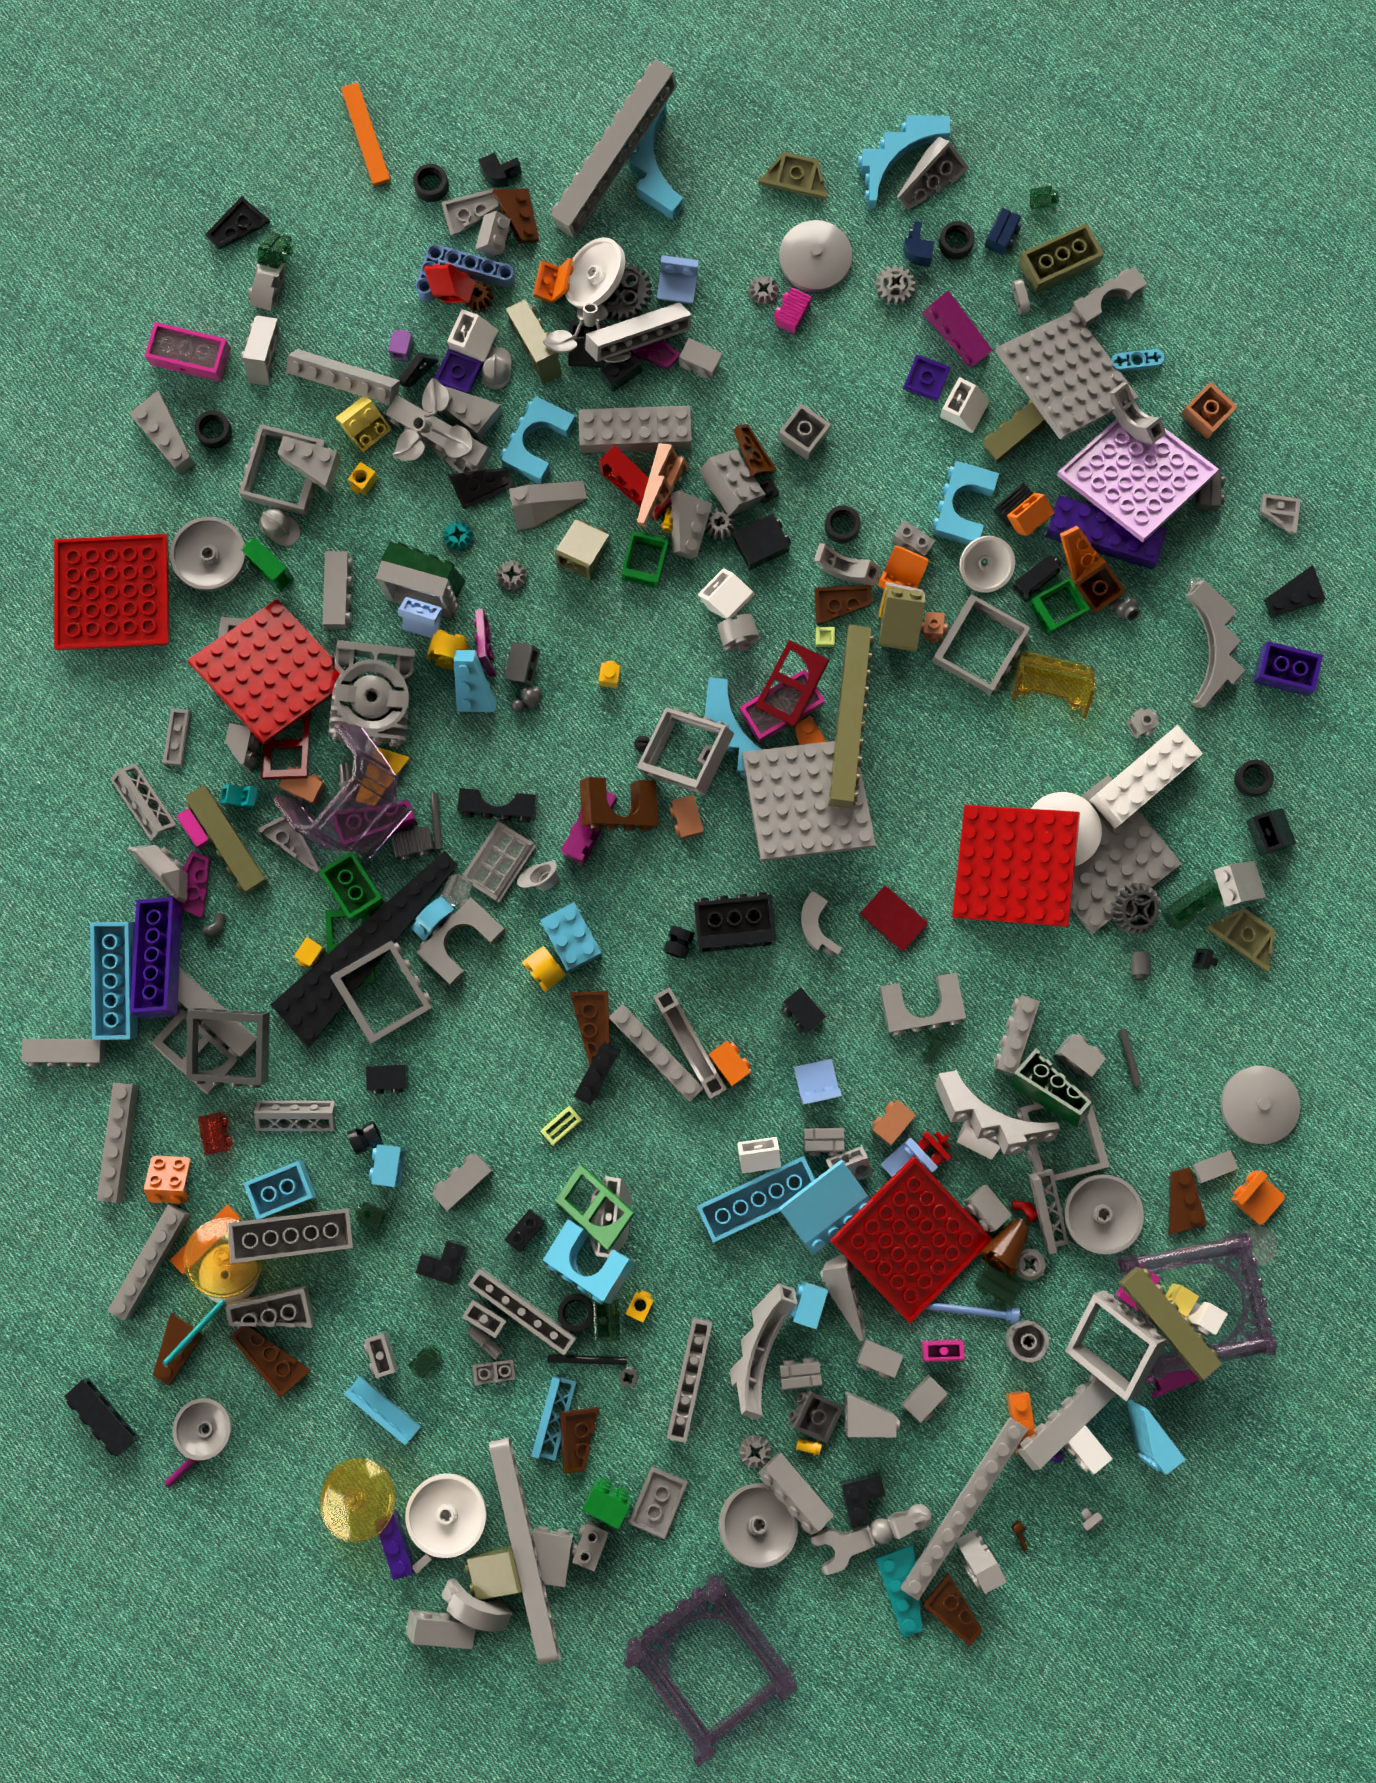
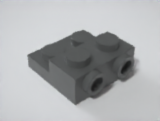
M805 1388L804 1392L801 1391L797 1396L798 1405L796 1409L789 1413L788 1421L790 1422L788 1425L827 1444L844 1407Z

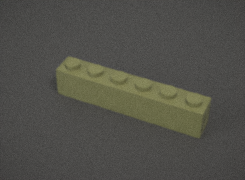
M203 785L185 796L188 802L185 804L186 807L198 817L196 820L202 829L205 828L208 833V841L211 845L215 844L218 849L215 851L216 854L228 864L226 869L231 876L235 875L237 878L236 885L240 891L251 894L268 883L265 875L209 788Z
M1135 1267L1118 1284L1155 1328L1159 1330L1160 1334L1167 1339V1342L1199 1379L1205 1380L1222 1365L1218 1359L1220 1357L1213 1348H1208L1203 1335L1199 1332L1196 1333L1192 1329V1322L1186 1316H1181L1178 1312L1179 1307L1175 1302L1169 1301L1164 1296L1166 1294L1164 1289L1159 1284L1155 1285L1151 1280L1152 1275L1145 1268Z

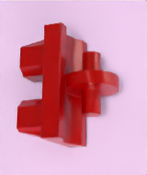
M928 1131L921 1135L922 1138L917 1145L924 1152L930 1146L936 1151L930 1159L937 1166L951 1158L941 1146L943 1144L946 1149L951 1146L947 1141L950 1137L948 1133L942 1136L937 1131L934 1136L938 1141Z

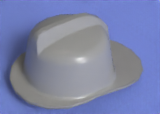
M501 347L491 348L486 361L482 365V381L490 389H501L510 380L512 360L511 355L506 349Z
M269 509L262 513L259 519V527L267 537L281 546L293 545L300 537V527L293 518L279 509Z
M548 861L527 868L519 875L517 884L521 888L536 887L541 891H547L553 886L560 884L561 879L556 871V862Z

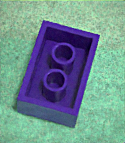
M1267 641L1260 649L1253 683L1309 696L1316 690L1323 655Z

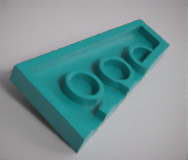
M913 1544L875 1557L903 1638L922 1631L919 1600L901 1590V1585L915 1565Z

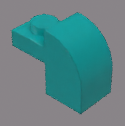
M232 784L222 785L219 804L242 809H255L259 796L258 787H240Z

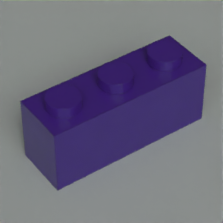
M398 1511L378 1517L375 1524L393 1581L413 1574L412 1566L414 1561Z

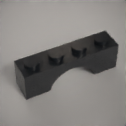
M460 788L457 811L459 814H462V817L473 818V815L481 816L482 819L491 820L492 817H500L502 821H511L512 818L519 819V822L530 823V820L535 821L537 797L534 794L516 793L513 800L508 804L492 806L482 799L479 790Z

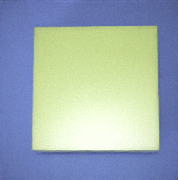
M816 627L815 647H834L835 627Z

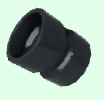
M671 926L668 934L670 940L666 941L663 952L677 958L686 959L689 952L688 945L692 943L695 933L681 927Z
M374 1121L364 1124L362 1129L357 1127L347 1132L350 1144L356 1155L367 1151L368 1147L375 1148L377 1144H383L382 1137Z

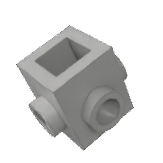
M1143 708L1133 713L1134 717L1126 723L1136 739L1144 734L1146 737L1156 732L1155 728L1160 724L1158 722V715L1150 708L1145 711Z

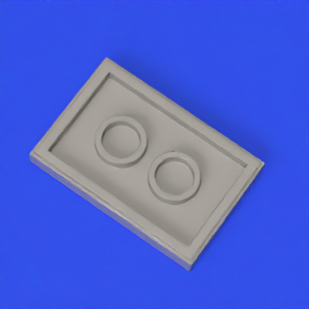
M651 1466L628 1524L666 1539L688 1481Z

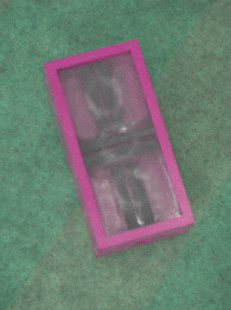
M154 322L144 356L152 366L221 382L231 347L225 338Z
M804 669L790 678L807 685L808 673ZM780 683L770 689L764 702L791 715L802 693ZM817 687L800 720L824 706L825 700ZM759 695L742 705L739 713L760 744L790 725L755 708V704L760 697Z

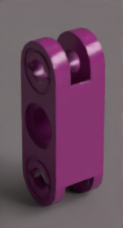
M1182 1360L1149 1374L1146 1382L1155 1381L1157 1388L1151 1392L1152 1397H1158L1195 1382L1199 1378Z

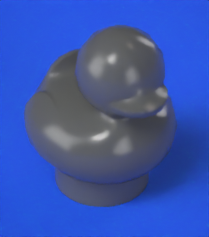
M1129 597L1123 601L1117 598L1110 603L1109 610H1116L1117 616L1121 619L1133 621L1140 614L1139 604L1135 598Z
M536 686L523 688L521 690V700H514L512 709L515 712H521L525 706L530 709L536 708L539 701L543 699L541 691Z

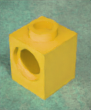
M360 462L347 480L352 491L366 496L377 481L378 476L374 470ZM360 478H366L363 483H358Z
M306 937L294 955L298 959L296 963L304 968L308 966L314 967L326 949Z
M641 1290L640 1293L636 1291L626 1311V1315L644 1322L654 1301L651 1298L652 1295L644 1290ZM641 1299L646 1302L644 1310L636 1309L635 1302Z

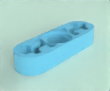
M1158 349L1117 353L1111 359L1113 362L1112 366L1120 372L1156 369L1163 363L1164 354ZM1153 356H1155V358L1158 359L1157 362H1155V360L1152 359ZM1139 357L1142 363L1135 365L1132 362V358ZM1116 360H1119V362L1122 363L1121 366H1118V363H1115Z

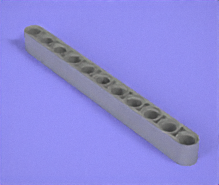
M510 1437L492 1441L489 1443L491 1458L537 1660L540 1666L561 1660L560 1649L513 1444Z

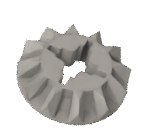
M760 275V277L754 278L749 285V295L758 304H769L777 297L778 286L775 280H772L769 276L763 277ZM760 286H762L763 288L767 287V293H765L764 291L759 292Z
M512 560L505 561L504 564L499 566L497 580L503 588L516 590L524 585L527 579V572L521 563ZM513 568L514 573L517 574V576H513V579L510 582V578L506 574L510 573Z
M1024 1249L1016 1273L1024 1280H1036L1044 1273V1257L1035 1249ZM1023 1259L1028 1261L1034 1259L1032 1265L1035 1271L1031 1268L1025 1269L1026 1263Z
M759 1435L748 1436L740 1445V1458L748 1467L759 1468L766 1465L771 1456L769 1442ZM750 1445L761 1449L759 1451L760 1459L756 1455L750 1456L752 1452Z

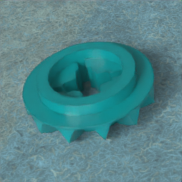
M454 521L445 528L443 539L449 548L463 550L471 544L473 532L471 527L465 522ZM456 529L463 533V535H460V542H458L456 536H453L456 534Z

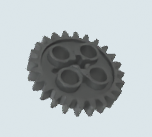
M630 262L628 267H626L625 264L624 273L619 285L612 295L601 303L607 309V319L612 316L613 321H616L619 317L620 321L623 322L624 317H627L629 320L631 315L637 317V312L643 314L642 307L648 308L646 301H651L649 295L653 294L651 290L652 284L644 269L640 270L638 265L633 267V264ZM636 281L633 285H629L630 282ZM617 299L615 302L610 303L611 300Z

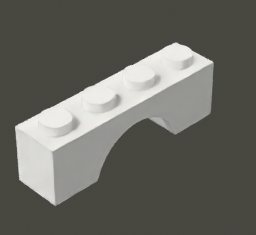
M1196 1302L1187 1318L1192 1322L1193 1325L1191 1327L1195 1332L1208 1336V1334H1217L1227 1313L1211 1303L1204 1302L1200 1305Z

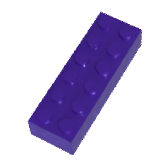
M1059 495L1053 508L1055 513L1051 515L1045 537L1062 542L1060 533L1078 526L1091 543V546L1099 554L1151 570L1158 563L1168 528L1160 526L1148 539L1142 542L1098 507Z
M174 897L136 900L130 1013L140 1019L177 1016L183 904Z

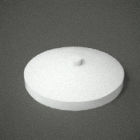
M598 238L584 245L573 257L572 266H574V269L569 277L568 283H570L567 294H565L566 299L579 309H583V306L587 303L598 306L607 300L619 285L625 269V254L620 245L610 238Z
M1058 792L1041 798L1033 805L1031 809L1080 812L1075 867L1086 862L1095 853L1101 841L1102 826L1096 810L1087 800L1076 794Z
M438 1474L422 1482L412 1493L405 1514L407 1530L413 1542L425 1553L440 1558L459 1556L471 1549L482 1535L487 1518L486 1504L479 1489L470 1480L456 1474Z

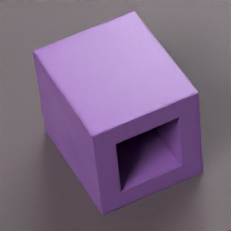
M402 329L399 331L393 330L388 348L391 358L409 362L414 343L411 333Z

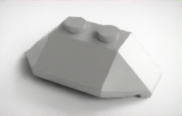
M147 845L133 846L127 849L175 899L183 903L187 901L188 874L183 870L185 866L179 860H173L170 857L172 853L167 848Z
M605 1176L602 1183L626 1205L632 1208V1197L624 1179ZM598 1188L592 1194L591 1203L600 1192ZM607 1197L591 1222L599 1226H607L616 1222L624 1212ZM629 1224L610 1251H607L589 1234L588 1238L595 1250V1255L608 1258L613 1250L619 1252L628 1239Z

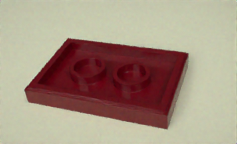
M885 885L859 914L902 952L928 924L927 921Z

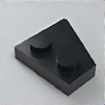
M418 352L399 377L400 385L403 387L413 386L439 359L435 355Z

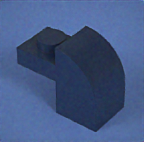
M915 221L913 228H909L908 238L905 237L903 252L911 263L930 267L934 241L920 239L922 222Z

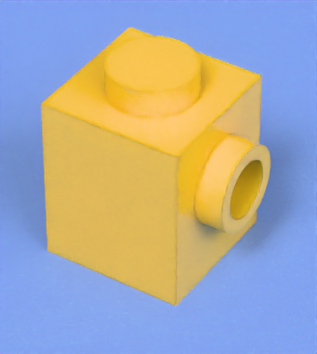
M606 661V663H601L599 686L618 689L621 666L617 665V662Z

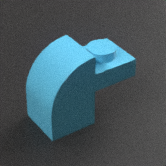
M441 896L430 903L415 918L416 922L411 929L425 941L438 926L446 922L447 916L455 909Z

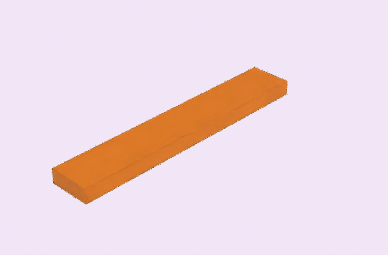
M358 82L341 87L373 187L391 182Z

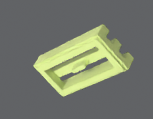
M569 1105L540 1132L554 1146L577 1126L582 1119ZM569 1111L571 1112V1115L568 1118H566L552 1132L547 1134L546 1131L548 1129H550ZM574 1117L577 1119L554 1140L551 1138Z

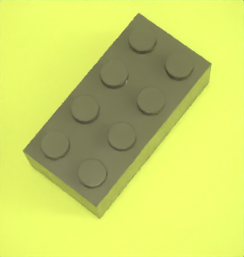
M1088 223L1022 252L1018 264L1034 294L1099 265L1104 253Z

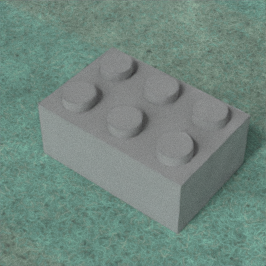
M736 449L710 457L699 470L728 516L754 508L766 495L755 477L751 476L747 465Z

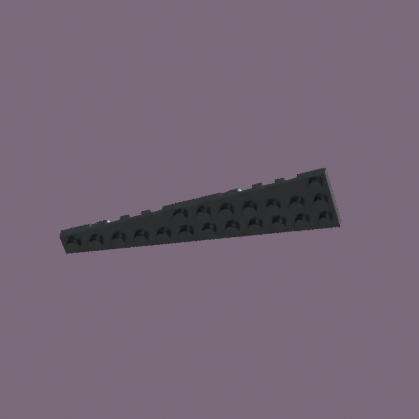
M446 851L439 855L270 1004L308 1048L313 1045L330 1021L335 1018L339 1010L346 1004L332 981L331 975L392 940L394 944L398 941L401 934L411 925L415 917L420 914L428 901L433 898L438 889L442 887L458 867V864ZM389 950L341 977L351 995L362 985Z

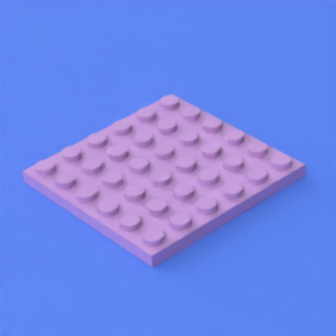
M1116 419L1058 471L1057 476L1136 538L1144 542L1218 474L1219 469L1166 429V434L1154 444H1148L1132 437Z

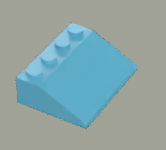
M840 1160L781 1205L779 1210L805 1246L814 1255L831 1242L830 1239L870 1198L845 1163Z
M1131 1400L1126 1402L1134 1444L1139 1451L1137 1456L1144 1464L1146 1463L1148 1466H1151L1153 1470L1161 1471L1167 1475L1186 1459L1147 1408Z

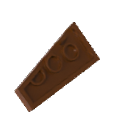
M608 991L570 992L589 1065H591L600 1046L604 1042L610 1044Z
M241 1326L229 1336L279 1398L312 1371L252 1326Z

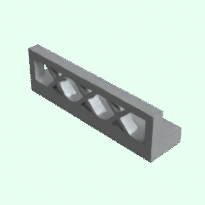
M136 764L118 769L111 778L112 783L151 841L158 839L162 832L175 828L176 823ZM133 771L137 779L130 778L127 772ZM138 786L145 788L147 795L140 793L137 789ZM148 801L157 806V811L148 806ZM158 817L165 819L168 824L162 826L158 821Z
M257 1101L254 1110L256 1131H334L335 1101ZM260 1119H268L271 1123L261 1124ZM287 1119L291 1123L283 1124L280 1122V1120ZM306 1119L310 1123L302 1124L299 1120ZM320 1119H329V1124H321L318 1121Z
M1048 1169L1029 1174V1180L1044 1246L1049 1254L1057 1253L1056 1247L1069 1244L1053 1170ZM1049 1175L1050 1182L1044 1188L1041 1177ZM1047 1193L1054 1197L1050 1206L1046 1204L1045 1196ZM1051 1211L1058 1215L1054 1225L1050 1222L1049 1214ZM1058 1230L1061 1232L1063 1239L1055 1241L1054 1231Z

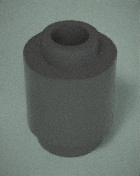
M1133 952V957H1131V976L1135 977V980H1147V977L1151 976V961L1148 952Z

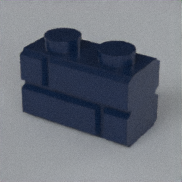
M1001 208L986 239L985 248L994 250L1001 255H1004L1007 249L1011 250L1015 241L1012 238L1014 234L1018 235L1022 224H1020L1021 215Z

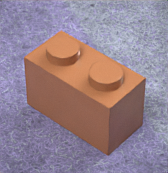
M312 774V776L308 775V778L282 779L278 787L316 806L326 785L322 782L323 779Z
M694 795L673 800L672 806L669 809L671 817H675L677 825H674L676 835L681 836L682 840L704 835Z
M896 1100L894 1103L890 1101L884 1108L886 1113L883 1117L878 1116L872 1123L874 1128L871 1131L888 1145L894 1143L916 1115L899 1100Z

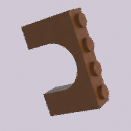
M588 777L581 780L582 826L590 827V830H599L601 827H606L608 831L618 830V828H623L624 831H634L635 829H640V832L652 831V828L659 826L656 781L638 780L630 784L631 809L629 814L623 817L613 812L608 804L606 778Z

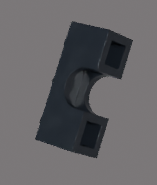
M604 1042L596 1053L574 1097L591 1106L599 1094L607 1075L618 1059L621 1050Z

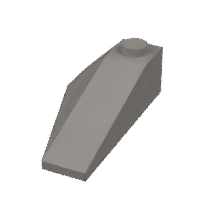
M938 137L925 151L897 198L907 210H910L926 200L929 195L934 192L937 193L942 190V187L957 181L969 166L950 141Z
M584 481L525 485L509 489L518 531L537 528L542 525L541 523L550 518L553 519L559 513L587 500Z
M841 1254L825 1262L824 1268L821 1270L822 1282L826 1283L827 1290L859 1341H863L866 1330L862 1308L857 1306L859 1303V1289L854 1288L855 1267Z

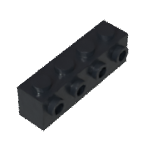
M89 1378L81 1380L64 1396L67 1399V1405L79 1413L80 1420L85 1425L91 1427L94 1437L103 1441L106 1445L105 1449L109 1454L115 1455V1457L121 1455L140 1438Z

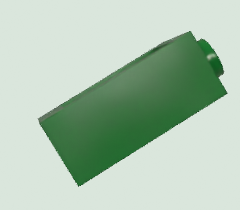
M632 532L621 573L622 580L658 588L669 548V541L662 536L651 537L644 532ZM636 543L662 549L656 575L630 569Z
M255 537L243 545L241 551L249 562L280 592L294 579L287 567Z
M1071 577L1032 598L1029 603L1030 608L1047 635L1081 618L1090 610V606L1074 585L1075 581ZM1066 589L1079 611L1055 624L1043 601Z

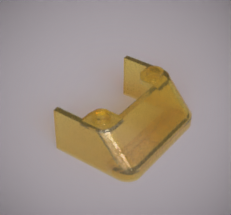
M1023 651L1020 654L1014 677L1012 700L1015 701L1017 695L1025 696L1033 690L1067 699L1070 707L1076 710L1082 709V717L1086 718L1095 693L1094 669L1086 665Z

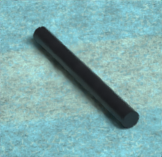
M548 1355V1363L627 1365V1357Z

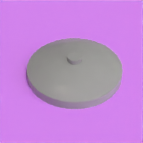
M811 220L800 223L793 227L782 240L779 251L780 268L786 279L801 290L807 292L828 291L839 285L846 278L851 267V244L844 232L829 222Z
M216 517L197 518L185 524L175 535L170 549L171 564L177 576L189 587L200 591H217L232 584L242 573L246 563V556L241 550L245 542L239 531L229 522Z
M1253 1066L1242 1069L1228 1080L1222 1091L1220 1106L1223 1119L1228 1128L1244 1141L1254 1144L1277 1142L1286 1137L1298 1121L1300 1114L1298 1092L1291 1080L1274 1068Z
M1093 1175L1081 1180L1071 1189L1064 1204V1222L1068 1233L1079 1246L1093 1253L1114 1254L1126 1249L1137 1239L1143 1226L1144 1210L1139 1195L1126 1181L1112 1175Z
M762 1483L749 1484L734 1491L725 1501L719 1517V1533L725 1549L736 1561L752 1568L770 1567L781 1562L791 1552L798 1534V1519L793 1517L789 1513L788 1507L776 1498L775 1492L771 1487Z

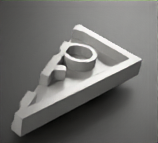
M292 812L258 828L262 834L316 874L320 873V868Z

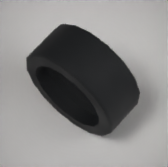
M425 164L415 171L413 184L417 195L422 200L436 202L446 196L449 190V182L445 170L436 164ZM428 175L439 176L442 181L441 186L434 191L423 190L420 182Z
M962 221L948 223L942 229L939 237L941 252L950 259L966 257L971 252L975 241L972 228ZM951 232L962 233L967 238L966 246L961 249L950 247L946 242L947 235Z
M214 410L206 411L196 419L194 425L195 434L206 447L213 449L221 448L231 439L232 426L221 412ZM212 420L222 422L224 431L219 437L208 439L204 436L203 427L206 423Z
M846 505L831 509L825 520L827 536L837 543H848L854 540L858 535L861 525L857 511ZM844 514L853 520L854 526L850 533L841 535L833 530L832 520L835 516Z
M1258 759L1243 763L1236 770L1234 776L1235 786L1238 791L1248 797H1258L1270 789L1274 780L1273 771L1270 766ZM1255 767L1262 771L1265 777L1262 787L1251 789L1245 784L1243 774L1247 769Z
M579 1293L571 1294L564 1298L557 1312L561 1325L571 1332H581L590 1327L596 1313L591 1299ZM580 1301L586 1305L588 1317L585 1322L575 1325L566 1319L565 1309L569 1303Z

